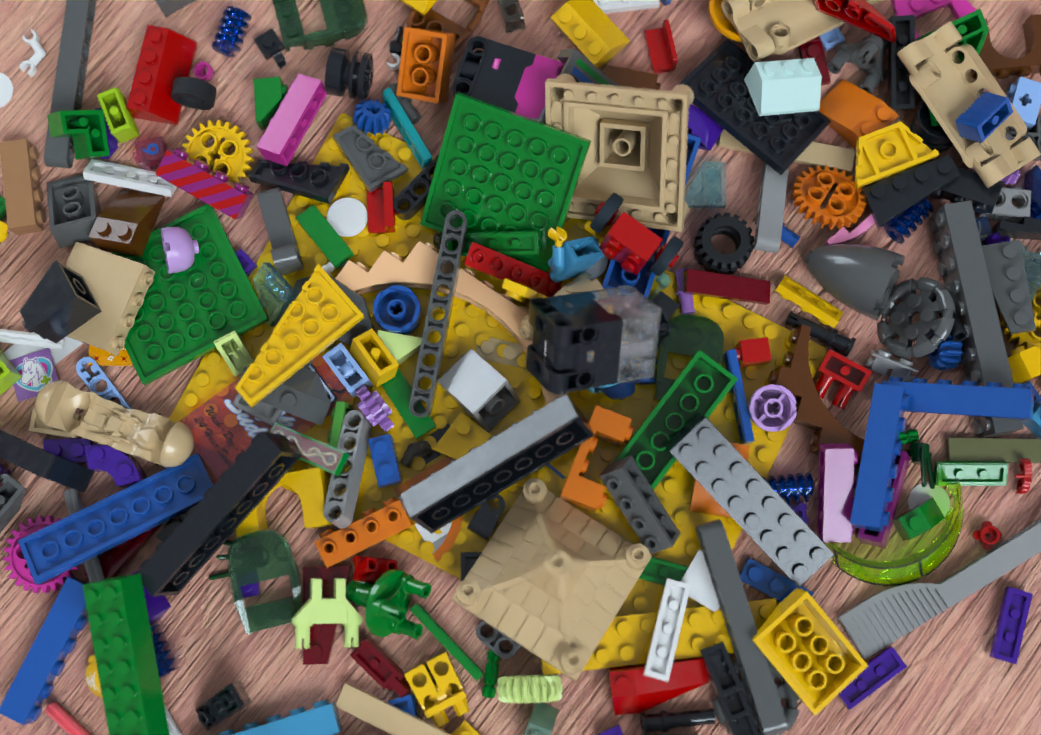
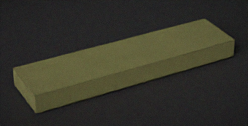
M946 438L947 461H1006L1007 463H1019V458L1030 459L1031 463H1041V439Z

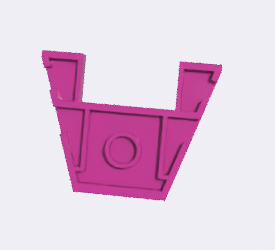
M892 0L895 16L915 15V19L946 6H949L956 20L976 11L967 0ZM915 29V39H917L919 35Z

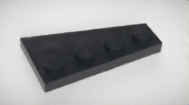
M259 159L248 177L253 183L271 188L280 187L282 191L330 204L350 168L345 163H340L339 166H330V163L320 162L319 165H310L306 161H298L295 164L289 163L288 166H284L267 159Z

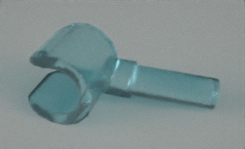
M665 272L655 279L659 286L648 298L647 301L649 303H652L662 290L669 287L671 281Z

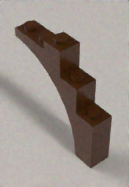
M802 324L790 333V349L783 358V365L785 367L780 366L775 368L774 371L772 370L768 378V384L781 385L790 390L795 397L797 413L792 423L815 430L809 438L810 453L819 455V444L848 443L857 452L858 460L854 467L860 468L865 440L843 427L831 415L820 399L813 383L809 366L808 344L811 327Z

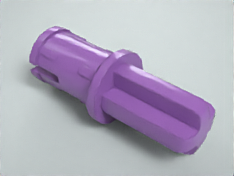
M682 268L675 272L678 288L676 295H679L681 315H690L695 313L693 295L683 293V275L686 268Z

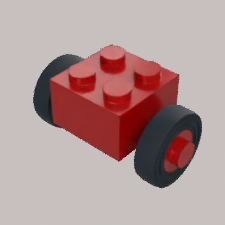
M613 193L605 203L602 201L594 212L596 216L590 224L591 229L599 234L607 225H610L612 222L614 224L600 244L599 249L602 250L603 255L607 258L615 259L625 271L635 275L639 273L651 255L657 252L650 271L657 276L662 275L668 266L672 268L679 258L677 253L682 248L684 242L674 236L667 244L661 247L659 244L663 239L623 211L620 216H617L619 207L624 199L618 194Z

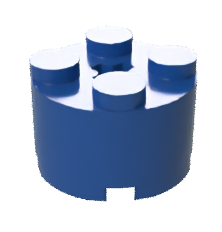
M393 285L381 291L374 300V317L383 331L411 335L419 326L422 319V309L417 296L411 289L401 285ZM398 308H401L402 313L399 312L398 315H395L393 311H397Z

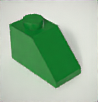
M281 77L253 79L256 122L260 130L267 128L271 118L276 114L280 102L288 93V86L283 84Z
M932 497L895 517L893 524L904 541L911 540L928 531L945 519Z

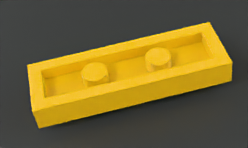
M786 275L775 290L782 298L792 301L802 311L811 313L821 323L835 328L843 314V311Z

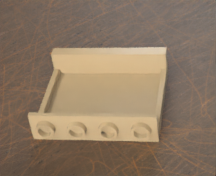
M76 242L65 266L83 276L102 312L66 337L118 356L120 350L125 345V339L129 330L134 325L137 312L143 305L146 292L153 282L155 271L142 263Z

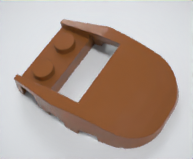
M465 0L478 8L466 29L431 8L424 16L412 9L408 17L407 27L456 34L454 52H456L479 26L490 0Z

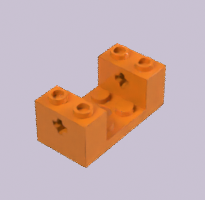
M595 406L589 421L595 436L580 444L560 496L562 500L593 513L598 508L602 509L608 496L607 493H604L606 486L580 477L584 476L590 462L585 458L587 453L592 455L598 439L618 447L623 442L627 443L634 428L630 426L631 418L600 406Z

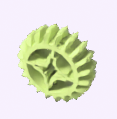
M558 675L502 676L498 679L497 685L498 700L504 703L558 701L562 698L563 692L561 677Z

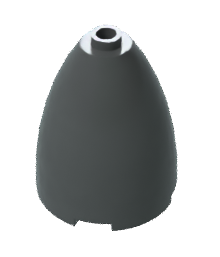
M833 244L816 247L814 251L810 250L806 256L805 263L808 264L807 269L814 279L829 294L845 306L877 321L881 315L878 313L879 309L885 307L890 294L893 292L892 288L897 284L900 272L898 265H903L905 256L873 246Z

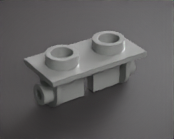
M880 348L878 351L870 350L874 357L873 359L868 358L866 366L871 371L886 375L888 368H891L892 371L889 377L903 378V382L912 381L914 375L911 374V371L918 372L917 368L913 366L914 362L902 357L899 360L891 357L892 353Z

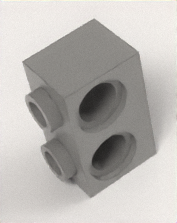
M1018 186L1002 187L992 214L977 213L976 218L987 217L988 220H1005L1017 223L1025 216L1030 217L1031 191L1023 190L1022 187ZM1012 200L1017 202L1018 207H1015L1012 204Z

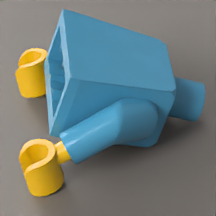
M588 220L584 228L585 231L591 233L590 237L566 241L563 245L562 243L567 238L566 231L558 226L556 228L557 231L553 228L549 229L548 237L555 241V245L552 246L553 256L548 260V265L552 270L549 274L552 281L559 283L563 280L575 278L605 256L602 250L599 249V239H597L599 233L590 227L592 221Z

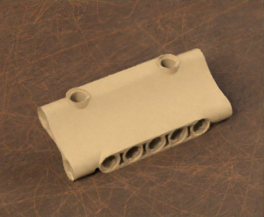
M723 0L721 3L724 15L737 30L749 58L754 62L771 54H784L845 24L841 20L817 11L814 0ZM866 0V1H867L871 6H873V5H875V4L881 2L882 0Z
M950 21L929 36L910 43L901 49L897 55L910 73L909 80L919 92L956 147L964 163L969 168H974L985 186L989 188L1040 156L1041 153L1030 137L1026 140L1022 139L1027 133V126L1012 103L1013 113L982 143L960 136L955 121L962 113H965V110H968V107H971L976 99L983 95L984 88L988 89L990 93L1007 96L976 50L969 44L958 45V42L963 38L952 21ZM959 50L965 55L964 61H961L958 57ZM972 69L978 74L977 80L971 77ZM1010 127L1016 130V137L1009 133Z

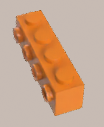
M393 497L383 502L384 508L376 511L373 507L361 513L363 518L356 522L353 519L348 527L341 528L335 532L331 528L319 534L321 539L314 543L326 568L416 524L409 517L403 500L397 501L396 497Z

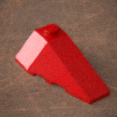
M814 0L817 11L894 43L896 41L895 27L866 0Z
M702 657L673 660L668 682L643 675L646 663L611 667L609 669L615 715L643 712L709 683V675Z

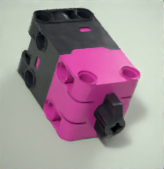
M475 36L469 40L464 55L460 60L452 85L453 97L455 99V95L459 91V93L522 116L539 118L545 106V81L548 78L555 79L559 76L565 63L481 36ZM477 48L483 49V51L477 50V51L473 52V50H474V49H477Z

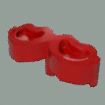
M1019 458L1021 474L1014 475L1015 478H1019L1015 493L1027 494L1032 483V463L1030 459Z

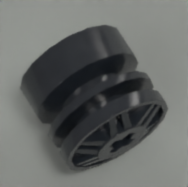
M332 48L328 56L325 72L326 94L343 97L348 87L350 98L355 99L358 96L359 100L366 101L374 76L372 54L364 53L362 57L361 52L356 51L351 61L349 50Z
M923 101L910 126V131L923 139L922 142L931 150L936 149L939 153L945 152L953 146V143L941 125L932 126L928 106Z

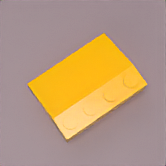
M798 588L794 589L778 604L752 639L815 716L868 667L866 662L807 591Z

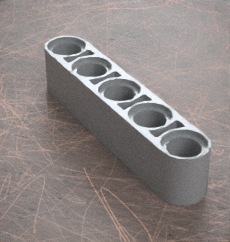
M765 162L762 169L754 250L778 253L782 235L788 169L780 175Z
M359 410L349 411L343 419L337 449L349 454V457L339 477L331 474L323 510L324 518L340 529L348 527L353 520L369 444L368 439H370L372 424ZM351 465L350 469L345 472L346 468ZM346 488V491L340 495L341 491ZM341 511L340 516L335 519L336 514Z

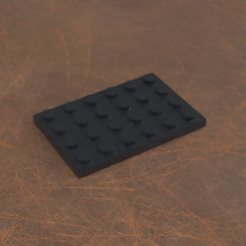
M728 38L678 85L684 84L690 87L694 93L692 103L778 174L782 175L825 130L831 121L819 111L759 116L744 80L755 62L749 58L745 51Z

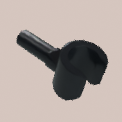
M398 26L395 38L389 44L390 53L397 54L399 57L402 51V44L399 43L403 31L402 26Z

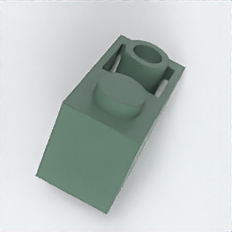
M535 703L523 735H551L559 709L544 703Z

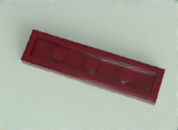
M692 269L684 270L683 293L763 305L770 304L771 281Z

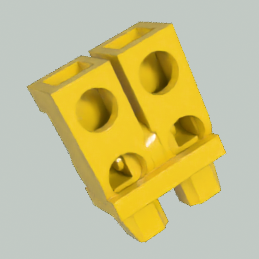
M447 650L426 663L424 662L405 672L404 676L424 710L426 717H431L438 728L450 721L444 709L451 705L458 717L470 710L466 700L467 693ZM429 669H430V671H431V673H432V675H433V677H434V679H435V681H436V684H435L434 680L432 679V677H431V675H430V673H429Z

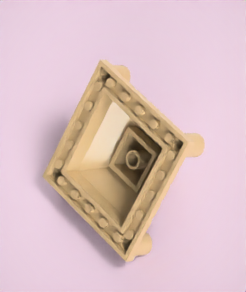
M566 73L560 74L555 79L548 78L545 81L546 124L591 140L566 217L593 220L596 216L594 212L602 201L605 203L613 193H616L624 199L619 207L617 216H620L624 211L647 228L683 231L684 219L689 211L688 204L684 199L689 107L694 100V93L690 87L680 84L671 91L578 83L574 77Z
M530 479L524 484L520 496L468 575L458 584L451 600L576 681L644 568L649 563L652 555H650L645 545H633L548 491L542 480Z

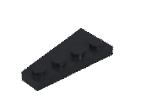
M948 155L862 186L861 190L876 226L880 229L888 221L897 218L913 205L915 206L922 202L927 196L936 193L958 179L960 174L952 156Z

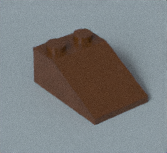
M123 189L97 216L89 238L101 250L142 257L165 201V196Z

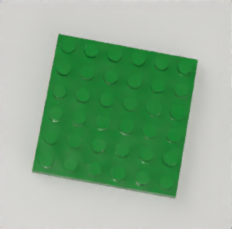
M458 92L455 95L420 224L443 233L447 214L453 210H459L466 216L468 222L467 232L540 230V255H513L508 257L548 272L550 268L548 260L553 256L552 246L555 245V241L548 237V231L550 228L557 231V226L563 229L591 140ZM455 218L451 222V226L454 228H458L463 224L461 218Z
M208 204L153 231L142 257L112 252V254L142 263L155 271L153 282L146 292L143 305L137 312L134 325L129 330L124 345L142 384L145 386L217 348L213 341L235 330L241 336L270 321L214 208ZM180 227L190 233L192 240H197L199 253L195 254L194 263L190 268L182 272L168 274L161 228Z

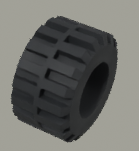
M725 212L724 216L717 213L714 218L710 216L700 226L693 243V248H695V257H699L697 262L700 265L704 264L706 271L710 268L713 270V273L722 272V274L726 275L728 272L734 273L738 268L741 269L750 257L754 245H752L755 241L754 236L750 235L752 233L751 227L746 228L747 222L744 219L742 222L739 221L738 215L735 214L734 217H730V213ZM718 234L729 236L735 243L736 251L731 254H722L716 251L711 243V238Z

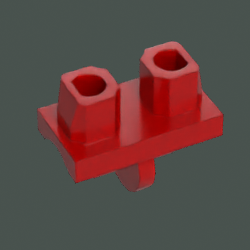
M357 555L353 557L355 566L353 581L376 583L385 572L398 569L396 560Z

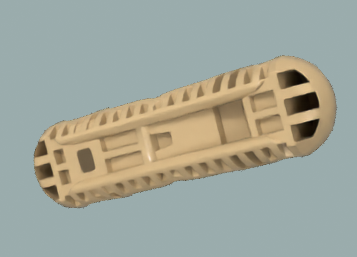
M63 380L46 384L39 391L35 400V411L43 424L103 445H108L119 451L164 467L181 465L190 457L193 451V433L186 424L182 422L175 423L171 419L156 413L149 414L137 409H126L116 402L101 398L97 393L81 391ZM78 408L84 410L80 420L73 419Z

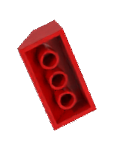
M147 25L126 107L134 118L178 125L182 105L176 103L171 98L173 82L178 77L190 76L197 48L196 41L169 28Z

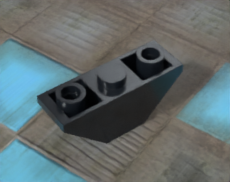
M237 681L229 684L198 707L196 712L200 723L208 731L242 710L252 701L241 682Z

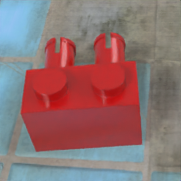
M828 349L817 369L820 376L815 383L817 392L822 387L819 397L824 399L832 381H840L841 387L831 403L835 406L839 404L838 407L845 410L852 394L862 391L872 371Z

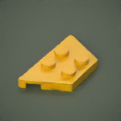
M901 121L857 139L855 187L857 189L937 158L940 154L936 149L931 150L922 142L923 139L917 134L912 133Z

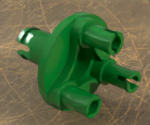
M392 569L385 572L375 584L351 581L346 588V598L350 602L352 601L366 608V626L373 635L386 637L392 633L397 635L404 634L417 640L423 633V625L407 620L406 613L410 605L411 594L425 599L430 595L431 585L416 580L414 576L401 570Z

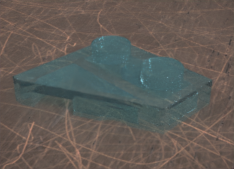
M725 162L702 163L684 199L689 208L726 207Z
M263 262L253 279V283L259 294L262 306L266 307L269 316L267 325L276 326L297 291L271 263Z

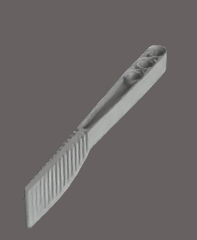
M1041 519L937 584L910 583L890 587L867 598L837 618L865 660L908 632L929 621V619L934 618L947 608L952 607L1040 553Z

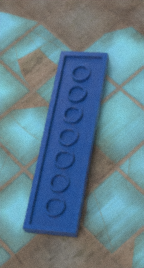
M197 453L179 466L168 467L18 540L34 582L39 585L190 510L193 506L199 504L204 498V493L209 488L214 487Z

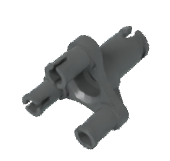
M870 33L868 37L862 38L857 44L843 43L836 50V55L827 64V68L831 73L838 74L846 62L857 65L867 73L866 79L860 84L859 88L872 94L876 86L881 84L887 77L882 59L885 56V49L888 47V40Z

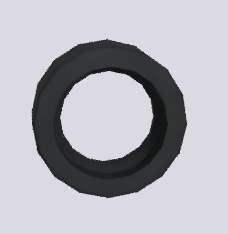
M178 77L173 82L171 98L176 103L188 108L210 110L214 107L217 90L206 81L191 77Z

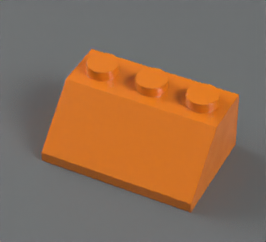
M404 27L396 96L438 104L447 102L456 34Z

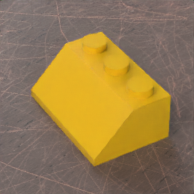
M593 0L567 1L550 17L555 27L578 52L599 70L630 42Z

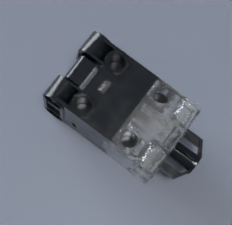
M627 285L546 298H533L530 300L529 324L533 327L532 344L527 347L526 369L547 391L553 394H565L567 392L633 380L650 379L654 377L657 349H660L665 339L669 337L671 325L664 310L642 295L635 287Z

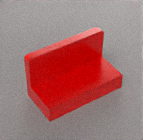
M664 20L662 28L646 30L644 33L653 74L675 71L678 62L669 20Z
M383 182V188H378L371 193L367 190L368 232L370 234L396 232L395 210L393 206L395 198L392 182Z

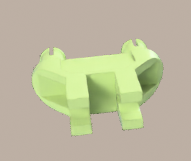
M310 578V598L291 620V624L295 626V649H302V638L303 648H310V626H313V624L342 623L344 625L343 647L351 648V637L352 646L359 647V625L363 622V618L346 600L345 578H334V597L322 598V579Z

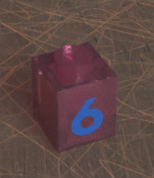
M162 137L134 142L136 150L133 151L135 163L145 170L158 168L166 150H168L167 143Z

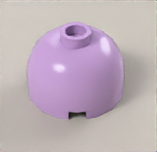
M161 228L168 274L182 272L190 268L194 263L195 254L199 253L197 240H192L190 233L183 228Z
M770 384L762 386L749 399V416L752 422L764 431H781L790 426L794 421L797 413V403L790 390L781 385Z

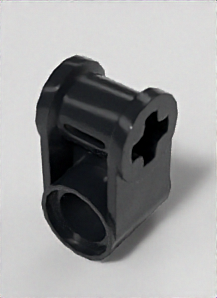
M499 494L482 503L467 527L468 530L485 540L489 539L505 508V501ZM495 498H498V504L501 505V508L499 510L496 508L493 511L489 510L490 505L488 501H494Z

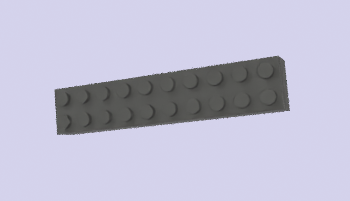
M972 201L944 204L929 218L928 227L930 233H933L935 241L933 243V250L938 255V272L943 277V289H947L950 292L955 304L954 312L968 333L966 335L967 338L961 341L963 343L961 348L963 353L960 356L961 362L959 364L963 366V381L977 382V386L986 387L987 382L1002 383V387L1012 388L1013 379ZM974 416L973 429L978 434V438L1002 436L1024 429L1022 419Z

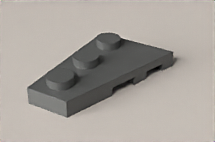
M354 125L333 135L334 141L369 193L383 186V182H390L408 172V167L393 159L390 153L384 152L374 144L372 139Z

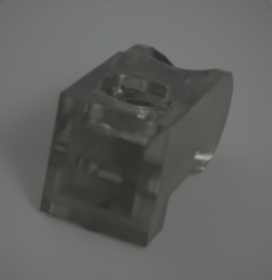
M496 0L506 34L524 29V14L519 1Z

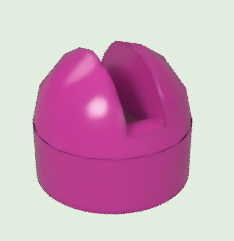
M199 62L194 68V75L200 80L208 81L213 78L214 70L208 63Z

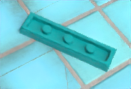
M387 88L382 92V103H387V108L391 110V119L423 170L432 161V156L391 88Z

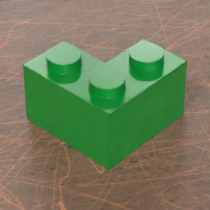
M103 110L57 111L47 115L51 138H73L76 160L98 159L110 155Z

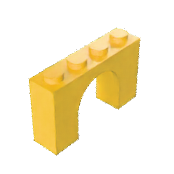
M311 464L305 465V469L297 471V468H290L236 529L237 541L269 536L266 503L274 490L285 485L295 490L301 500L305 528L333 525L323 515L330 483L328 472Z

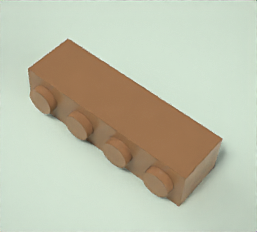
M26 138L1 142L0 157L8 229L16 235L44 231L43 223H45L46 218L44 211L41 209L43 193L39 188L38 180H41V174L36 164V159L39 158L38 150Z

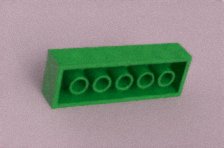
M698 350L614 461L632 456L654 490L677 460L664 445L699 412L708 419L738 378Z

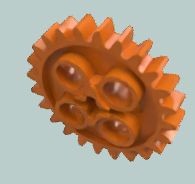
M817 165L815 170L809 167L807 172L802 171L794 183L791 196L792 199H795L793 205L800 206L797 212L806 214L805 220L812 218L813 225L816 222H820V227L823 228L827 224L830 230L833 229L834 225L841 230L843 225L850 227L851 223L855 224L864 212L866 206L864 202L865 197L862 195L861 188L856 189L855 182L852 181L853 175L846 177L845 170L839 173L837 172V167L829 170L828 165H825L824 170ZM834 185H836L837 188L835 192L832 194L831 198L829 199L826 207L824 209H821V206L824 200L827 198L830 190Z

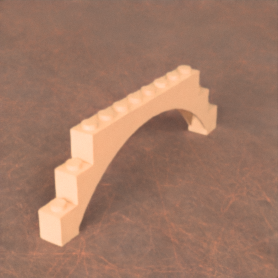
M418 241L403 263V259L394 252L389 254L384 250L369 272H367L368 268L358 261L353 263L348 260L335 279L359 295L384 290L393 285L432 290L438 250L428 242L423 244ZM447 263L442 267V272L445 274H450L454 270V265L451 263ZM465 267L463 270L460 268L455 297L465 300L487 312L510 332L527 354V347L532 344V341L522 338L519 333V327L521 326V321H523L522 319L529 315V309L522 305L518 307L512 303L513 299L505 295V293L500 295L493 290L494 287L485 280L480 282L474 278L475 274ZM442 286L438 289V292L449 294L450 289L447 286ZM541 384L546 405L555 398L564 395L550 393Z

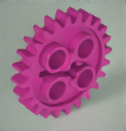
M38 515L36 521L33 518H28V525L19 523L21 531H11L15 536L14 539H6L11 546L3 548V551L8 552L9 556L2 559L3 561H9L10 564L4 569L13 571L9 579L18 578L15 585H24V591L32 589L33 593H40L42 589L43 593H49L50 587L53 591H58L59 584L63 586L66 577L75 578L72 570H80V567L77 565L37 585L33 580L29 567L26 568L27 562L18 540L62 518H56L55 521L54 516L47 515L46 519L44 516Z

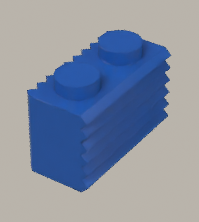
M984 92L980 98L974 101L971 107H968V110H965V113H962L956 119L955 123L960 136L982 143L1013 113L1010 99L1005 96Z
M389 434L368 439L377 483L380 488L403 482L402 475L400 474L401 470L399 469L400 466L398 465V457L396 456L395 443L393 442L394 439Z

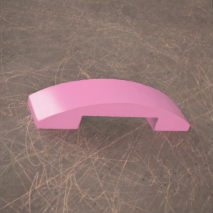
M872 214L850 233L842 227L823 246L853 242L874 225L875 221Z

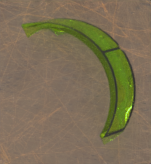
M951 482L947 484L953 496L954 505L945 515L946 527L938 538L925 549L900 560L872 561L854 556L836 544L829 543L826 546L834 554L831 558L835 566L857 580L879 586L908 584L919 580L922 576L929 575L947 559L958 541L964 513L961 483Z

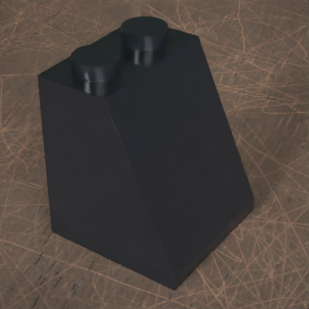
M57 260L52 263L20 310L24 319L22 323L30 333L34 332L44 340L48 339L54 343L59 342L102 312L83 276Z

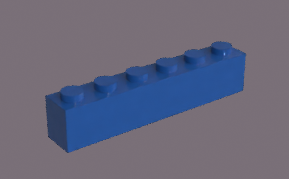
M889 377V381H881V384L903 386L907 394L910 395V403L908 409H904V412L1033 420L1035 391L1028 389L1027 384H1013L1012 388L1002 387V383L987 382L986 387L977 386V382L962 381V385H952L951 380H937V384L927 383V379L913 378V382H903V378Z
M874 384L850 524L853 527L883 532L884 526L889 524L890 512H887L888 502L892 503L894 488H891L892 478L896 479L898 473V464H895L896 455L901 454L902 441H899L900 432H904L906 426V418H903L904 409H908L910 403V395L907 394L903 386Z
M67 577L0 706V714L22 725L30 724L40 716L42 712L41 705L44 699H47L53 691L54 685L52 683L56 676L62 673L67 654L74 650L77 644L75 639L79 631H82L88 623L82 586L87 584V582L76 577Z

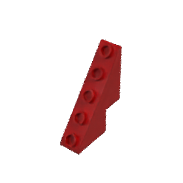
M472 242L464 265L502 281L505 279L513 281L547 297L554 296L561 289L562 281L559 283L552 281L549 276L550 273Z

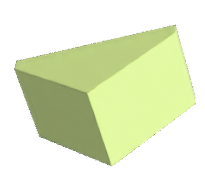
M235 330L213 341L235 377L242 373L244 367L254 362L241 336Z
M378 330L377 335L382 339L384 345L391 355L395 357L399 365L420 351L422 338Z

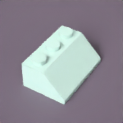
M814 58L755 62L744 79L759 116L818 111L820 108L822 76Z

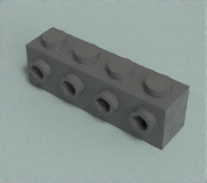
M628 456L609 463L599 477L614 498L616 505L625 515L629 525L634 529L641 544L648 548L650 554L673 547L680 532L633 457Z

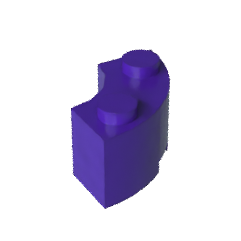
M690 105L688 134L701 138L698 149L711 151L723 128L699 108Z
M105 445L84 446L88 469L96 472H108L114 478L117 486L127 488L147 478L141 465L128 454Z

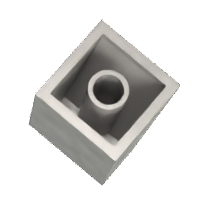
M472 349L463 354L458 362L438 380V383L445 392L488 433L521 401L507 379Z

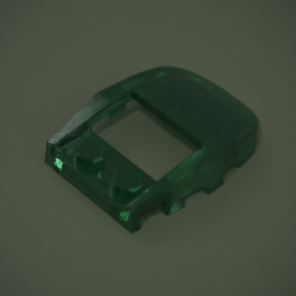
M272 0L286 52H290V47L303 46L304 50L313 49L315 46H334V42L356 37L364 30L368 18L363 0H319L327 29L305 35L296 0Z
M692 314L678 315L669 321L671 333L665 339L660 349L656 350L654 379L656 380V394L653 396L654 401H659L675 381V379L664 377L668 352L693 357L700 350L720 366H723L724 335L717 323L709 318Z
M266 529L241 535L232 542L227 554L228 585L246 634L249 635L252 632L291 623L293 616L302 607L300 572L289 541L280 532ZM289 575L293 596L245 607L240 586Z

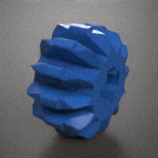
M370 98L368 101L361 100L354 108V125L360 131L364 130L365 135L372 133L375 136L377 132L383 134L390 126L391 110L387 108V103H380L379 99L377 101H372Z
M949 334L945 341L942 340L937 345L938 348L926 356L929 359V365L933 366L934 369L951 370L952 368H957L958 362H961L960 356L963 353L961 351L963 343L953 341L951 334Z

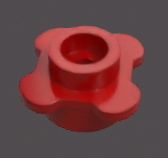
M984 521L982 527L973 532V538L979 540L983 544L984 549L990 550L993 548V544L1001 540L1002 533L992 526L991 522Z

